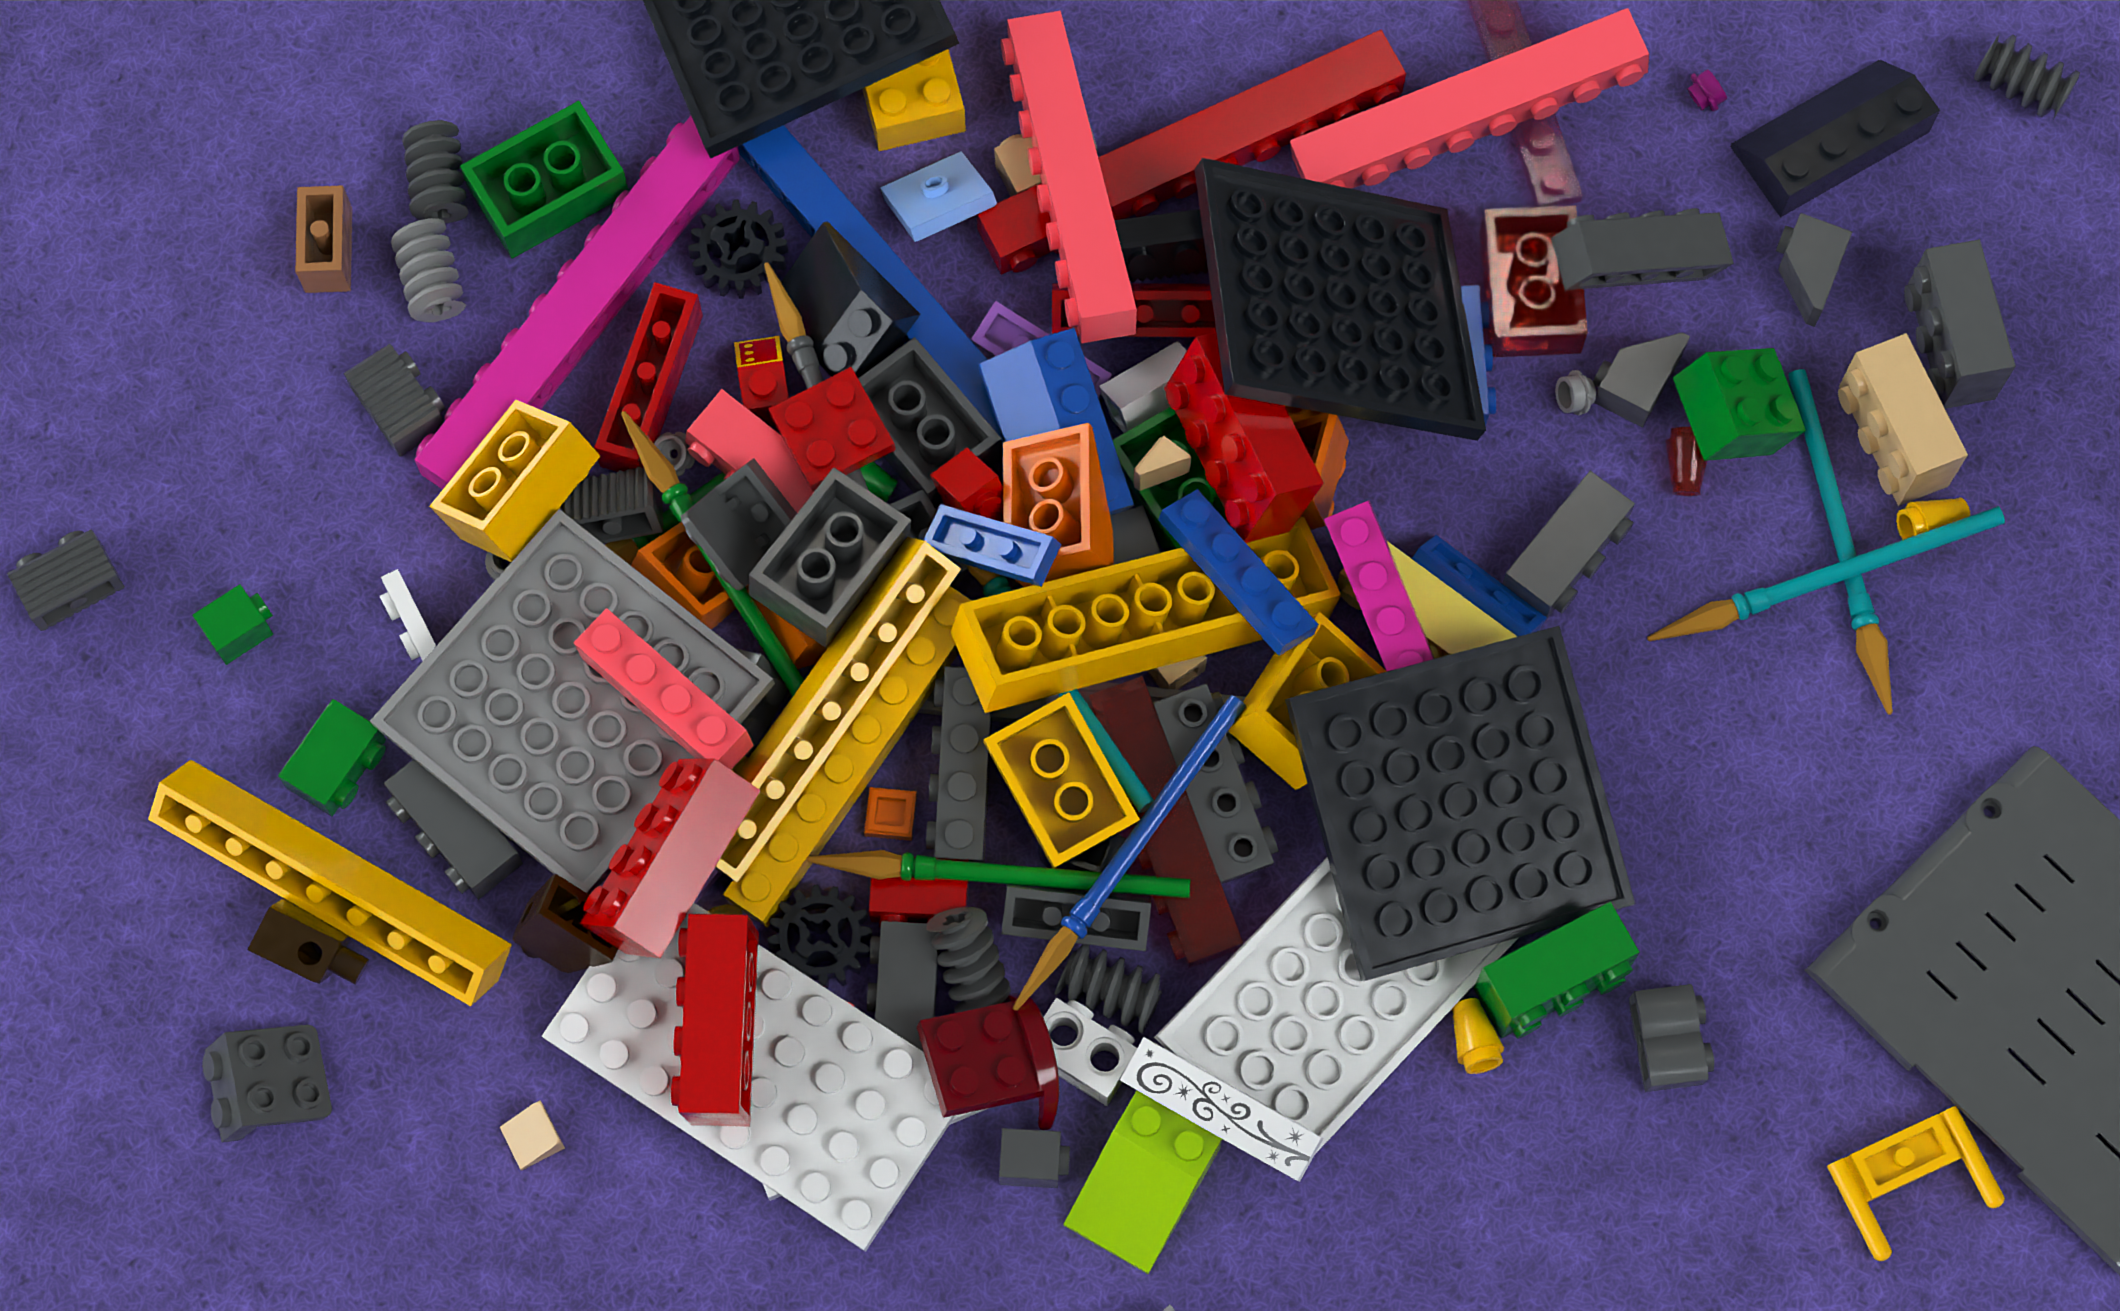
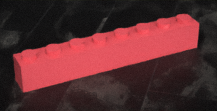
M1626 8L1290 140L1292 158L1302 179L1350 189L1362 184L1366 186L1376 185L1386 180L1393 172L1406 167L1408 169L1420 168L1429 163L1434 156L1447 151L1451 153L1463 151L1469 148L1475 140L1490 134L1492 136L1504 135L1512 131L1518 123L1528 119H1545L1556 113L1559 107L1574 101L1577 103L1591 101L1602 90L1615 85L1621 87L1632 85L1639 81L1644 74L1648 73L1649 52L1629 9Z
M1061 10L1007 19L1008 38L1001 39L1002 56L1005 66L1013 65L1015 73L1009 76L1013 101H1022L1024 111L1018 112L1023 139L1031 137L1033 147L1027 149L1028 161L1032 176L1040 174L1042 185H1037L1041 213L1049 212L1051 219L1050 223H1046L1050 250L1058 249L1060 260L1055 261L1058 285L1060 289L1068 288L1070 299H1065L1069 327L1077 326L1081 344L1136 334L1137 308Z

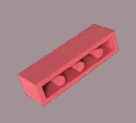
M723 389L718 392L686 431L685 443L689 445L687 449L689 454L706 467H709L711 464L716 466L726 474L724 480L754 458L797 513L814 493L782 436Z
M607 608L573 642L581 658L694 758L716 759L732 770L754 746L748 731Z

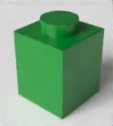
M241 584L192 615L226 665L273 635V632L266 623V620L273 616L258 593L249 597Z

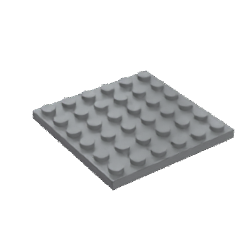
M559 509L374 715L370 722L376 729L550 872L558 874L590 895L612 871L609 869V863L615 852L622 845H627L635 833L634 822L639 812L648 803H653L662 787L659 786V780L666 768L679 759L696 758L581 658L573 642L607 608L739 724L742 723L775 685L772 677Z

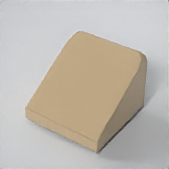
M1165 436L1160 437L1134 468V487L1141 491L1188 473L1190 471L1191 456Z
M541 1100L530 1105L500 1126L521 1171L565 1149Z

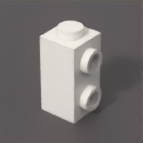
M1178 341L1099 386L1112 421L1123 433L1170 407L1164 387L1187 352Z

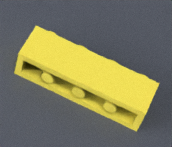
M1387 541L1435 659L1517 637ZM1343 568L1339 574L1337 587L1341 590V597L1355 609L1361 610Z

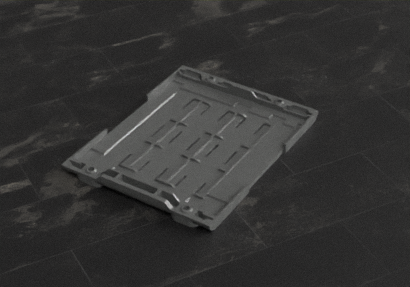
M2032 746L1992 786L1974 801L1804 971L1904 1068L1909 1071L1915 1066L2022 1169L2017 1177L2120 1276V1159L2096 1137L2097 1134L2101 1136L2120 1155V985L2095 963L2097 960L2120 982V820L2050 754L2039 747ZM1983 810H1990L1992 817L1986 816ZM2044 856H2047L2073 883L2069 882ZM2017 884L2044 912H2041L2015 885ZM1988 913L2015 941L2013 942L1985 914ZM1870 921H1876L1879 924V929L1872 928ZM1958 942V943H1959L1966 951H1968L1986 970H1985V971L1982 970L1962 949H1960V948L1956 945V943ZM1927 972L1931 973V974H1932L1953 996H1955L1957 999L1954 1000L1952 997H1950V996L1927 974ZM2069 990L2087 1009H2089L2103 1023V1025H2100L2066 991ZM2039 1019V1020H2040L2054 1035H2056L2074 1054L2071 1055L2051 1034H2049V1033L2037 1022V1020ZM2010 1049V1050H2011L2026 1066H2028L2045 1084L2042 1085V1084H2041L2025 1067H2023L2007 1050Z

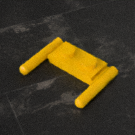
M1953 1106L1827 1166L1871 1254L1877 1261L1887 1260L1892 1254V1249L1867 1202L1907 1185L1961 1158L1989 1208H1998L2005 1200L1957 1106Z

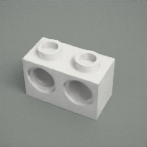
M1056 998L1043 1017L1049 1034L1056 1027L1062 1025L1073 1028L1077 1033L1076 1040L1067 1046H1060L1052 1041L1059 1077L1105 1106H1108L1122 1084L1120 1079L1137 1050V1047L1133 1046L1135 1039L1115 1025H1110L1106 1029L1091 1020L1094 1014L1079 1002L1069 1000L1066 1004ZM1109 1051L1117 1057L1119 1062L1114 1069L1104 1072L1097 1070L1092 1065L1091 1059L1097 1052Z

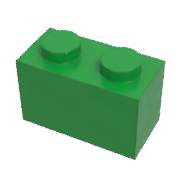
M332 699L278 777L285 788L332 817L339 807L345 809L353 801L359 788L356 782L366 768L373 770L379 764L386 750V747L383 745L386 738L370 721L335 699Z

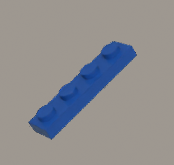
M1198 489L1161 511L1158 521L1278 656L1315 634L1319 624Z

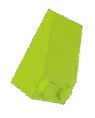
M1136 1090L1111 1133L1063 1226L1149 1274L1218 1154L1222 1138Z

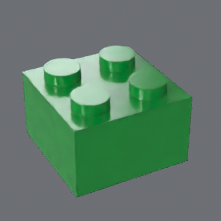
M1774 348L1706 352L1673 377L1704 461L1772 455L1806 431L1798 411V406L1795 403Z

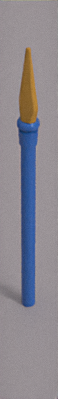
M1233 695L1229 696L1090 890L1069 912L1071 916L1063 917L1061 920L1062 928L1045 948L1014 1004V1010H1018L1069 955L1077 939H1083L1087 935L1086 927L1090 928L1100 912V907L1246 707L1239 698Z

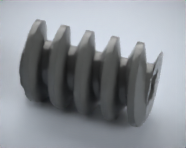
M2012 34L2000 43L1998 35L1975 72L1974 80L1980 82L1986 76L1992 74L1991 90L1995 91L2004 83H2007L2005 95L2007 99L2011 100L2022 91L2021 106L2026 109L2034 102L2039 101L2037 115L2042 118L2051 110H2055V118L2077 83L2080 72L2075 70L2064 79L2062 78L2063 62L2059 61L2048 70L2046 69L2047 53H2042L2032 61L2030 59L2031 44L2028 43L2016 52L2014 48L2017 36Z
M435 120L420 123L406 131L402 138V143L406 150L404 160L408 166L406 177L409 182L407 190L411 199L409 208L411 214L418 220L439 218L444 220L445 223L460 221L468 215V208L460 204L465 201L467 195L465 190L459 187L465 181L463 173L457 171L460 169V165L463 164V160L460 156L456 155L461 149V143L459 140L452 138L459 133L458 126L452 122Z
M976 907L949 909L938 913L927 923V931L940 932L932 938V947L935 949H946L937 956V961L939 965L949 967L943 973L944 981L948 984H955L949 989V997L952 1000L960 1001L954 1007L955 1013L1001 1004L1011 992L1010 983L1004 977V965L998 960V947L993 944V932L987 926V914L982 909Z
M1082 944L1072 953L1057 984L1055 995L1059 994L1069 985V1000L1078 1001L1086 993V1007L1090 1011L1094 1010L1104 1001V1017L1109 1019L1121 1009V1024L1127 1027L1139 1017L1138 1031L1144 1034L1162 996V990H1159L1160 974L1155 973L1144 983L1142 982V966L1137 965L1129 975L1124 974V958L1120 957L1109 967L1106 965L1107 950L1102 949L1094 959L1089 958L1090 945Z

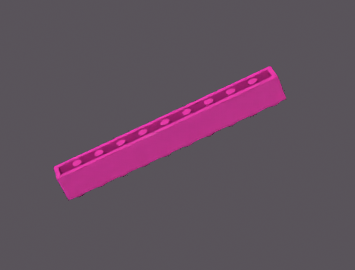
M692 116L684 124L680 122L672 129L667 138L666 147L658 157L652 156L646 161L640 171L638 182L630 191L625 190L618 196L613 204L612 214L603 225L598 224L590 231L584 243L585 248L576 259L571 258L565 262L557 275L556 284L548 294L542 293L533 302L529 310V317L519 329H512L507 334L501 345V352L491 364H484L476 373L473 387L463 399H456L450 405L445 414V422L435 434H428L421 441L416 451L417 457L414 460L423 477L443 490L515 400L540 410L543 408L740 160L738 146L710 158Z

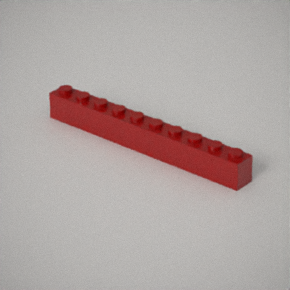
M1378 30L1098 157L1114 220L1125 219L1134 214L1136 217L1146 216L1156 210L1160 202L1174 196L1178 199L1185 198L1196 192L1195 168L1202 158L1240 166L1255 159L1258 162H1263L1278 154L1281 147L1290 144V140L1361 113V111L1371 106H1379L1399 98L1403 92L1406 72L1383 31ZM1037 185L1002 200L995 207L977 214V230L1001 275L1011 270L1015 273L1025 271L1037 262V258L1054 251L1055 254H1059L1058 249L1050 250L1046 223H1050L1051 219L1049 212L1041 213Z

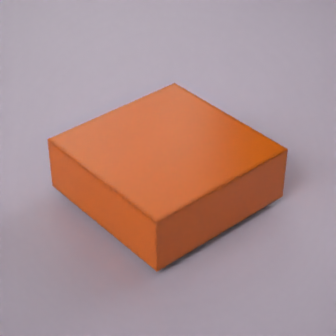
M869 787L864 830L865 837L912 841L917 791Z

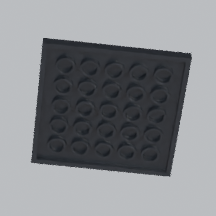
M643 0L710 158L716 157L960 44L940 0Z
M1202 158L1195 168V177L1225 395L1478 441L1486 431L1465 307L1462 302L1461 284L1447 209Z
M1560 625L1285 699L1361 981L1371 980L1568 924L1610 901L1615 910L1635 904Z

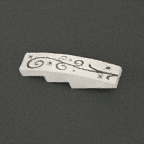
M1143 1037L1120 1081L1299 1182L1324 1139Z

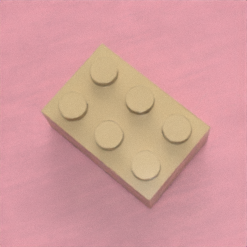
M1907 333L1856 352L1839 385L1838 397L1843 410L1847 414H1853L1860 428L1858 429V438L1863 450L1868 455L1873 454L1880 468L1878 469V478L1885 493L1888 495L1893 494L1898 506L1948 487L1968 454Z

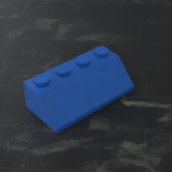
M1075 328L1030 340L978 365L1003 442L1089 423L1093 427L1110 515L1126 511L1134 505Z

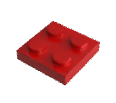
M852 367L768 408L773 422L812 492L818 488L833 467L848 475L896 450L894 441Z

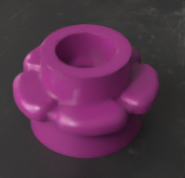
M1708 69L1698 76L1694 73L1691 74L1693 85L1687 88L1691 98L1700 110H1704L1709 106L1712 111H1717L1718 105L1727 99L1726 93L1718 80Z

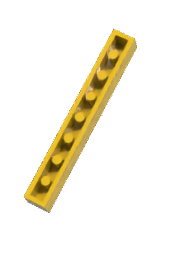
M907 537L738 772L739 776L761 791L715 866V869L732 880L738 882L961 570V568L926 541Z
M951 586L947 588L738 882L733 880L723 894L728 902L768 928L770 919L775 918L780 911V902L787 901L813 864L807 862V857L818 856L934 690L936 678L941 679L943 677L945 667H950L959 654L950 631L960 604L972 600Z
M189 760L159 782L148 818L151 822L469 1006H472L498 982L512 946L506 940L193 760Z

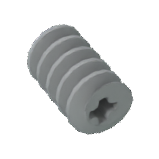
M428 218L410 223L399 229L391 240L393 251L397 253L395 256L397 267L401 269L399 277L405 286L403 292L406 300L409 302L407 308L410 317L422 322H438L455 317L466 307L465 303L455 301L462 296L463 289L461 285L453 283L459 278L457 269L449 267L453 264L455 258L452 252L444 251L448 249L451 243L448 236L440 235L446 230V224L444 220L439 218Z

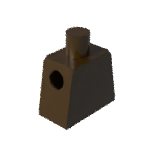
M558 874L552 875L530 898L512 937L514 942L521 946L523 952L528 957L541 958L565 973L588 969L589 966L595 967L610 963L614 960L618 948L580 924L586 914L584 904L589 894Z
M284 898L269 907L247 949L318 984L334 973L356 985L369 962L368 958L347 948L352 937ZM314 943L321 947L322 954L316 951Z

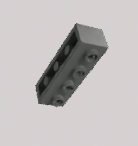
M1698 208L1683 210L1665 216L1663 210H1658L1635 218H1630L1629 213L1623 212L1608 216L1602 220H1595L1594 215H1582L1567 222L1568 228L1551 238L1565 290L1706 280L1734 264L1720 213L1700 214Z
M945 667L944 679L936 678L934 707H943L942 726H933L931 752L932 754L940 755L939 774L930 773L929 802H937L936 821L927 822L926 849L935 850L934 857L938 859H958L985 863L990 754L983 742L985 738L992 735L993 711L989 713L984 712L966 668Z
M1207 683L1153 703L1152 709L1175 771L1224 705L1219 691L1211 694ZM1227 735L1223 737L1184 791L1218 885L1272 866L1274 861L1271 855L1279 852L1270 826L1267 825L1261 828L1255 813L1256 809L1262 807L1253 781L1244 783L1238 765L1245 763L1239 742L1234 736L1227 738Z

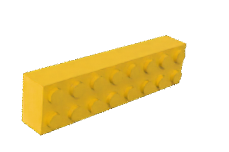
M1304 517L1298 519L1289 533L1246 543L1311 616L1320 611L1327 619L1330 618L1341 597V593ZM1183 548L1044 582L1042 587L1032 585L961 603L950 631L985 713L1264 640Z

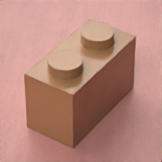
M343 185L297 187L295 272L305 293L351 291L352 206Z

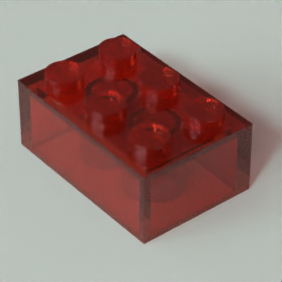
M1576 205L1484 210L1479 235L1485 301H1488L1489 304L1488 343L1492 345L1493 357L1581 354L1588 334L1584 289L1565 290L1551 240L1553 236L1568 228L1567 222L1577 217Z

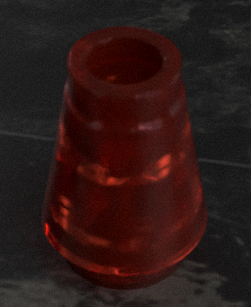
M1691 427L1670 429V438L1665 440L1671 484L1673 485L1672 494L1677 496H1699L1707 461H1704Z

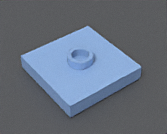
M962 151L880 187L885 202L914 242L997 205L993 191Z

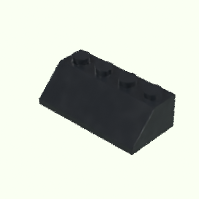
M1878 60L1731 143L1730 147L1781 218L1928 134L1940 109L1914 74L1885 61Z

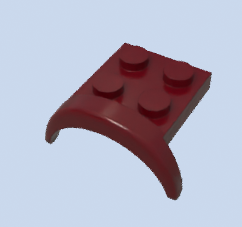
M1012 993L1001 1004L919 1021L917 1031L943 1118L1039 1098L1038 1126L1040 1130L1052 1128L1059 1102L1058 1066L1048 1028L1033 999L1029 997L1018 1010H1014L1013 1006L1021 993Z

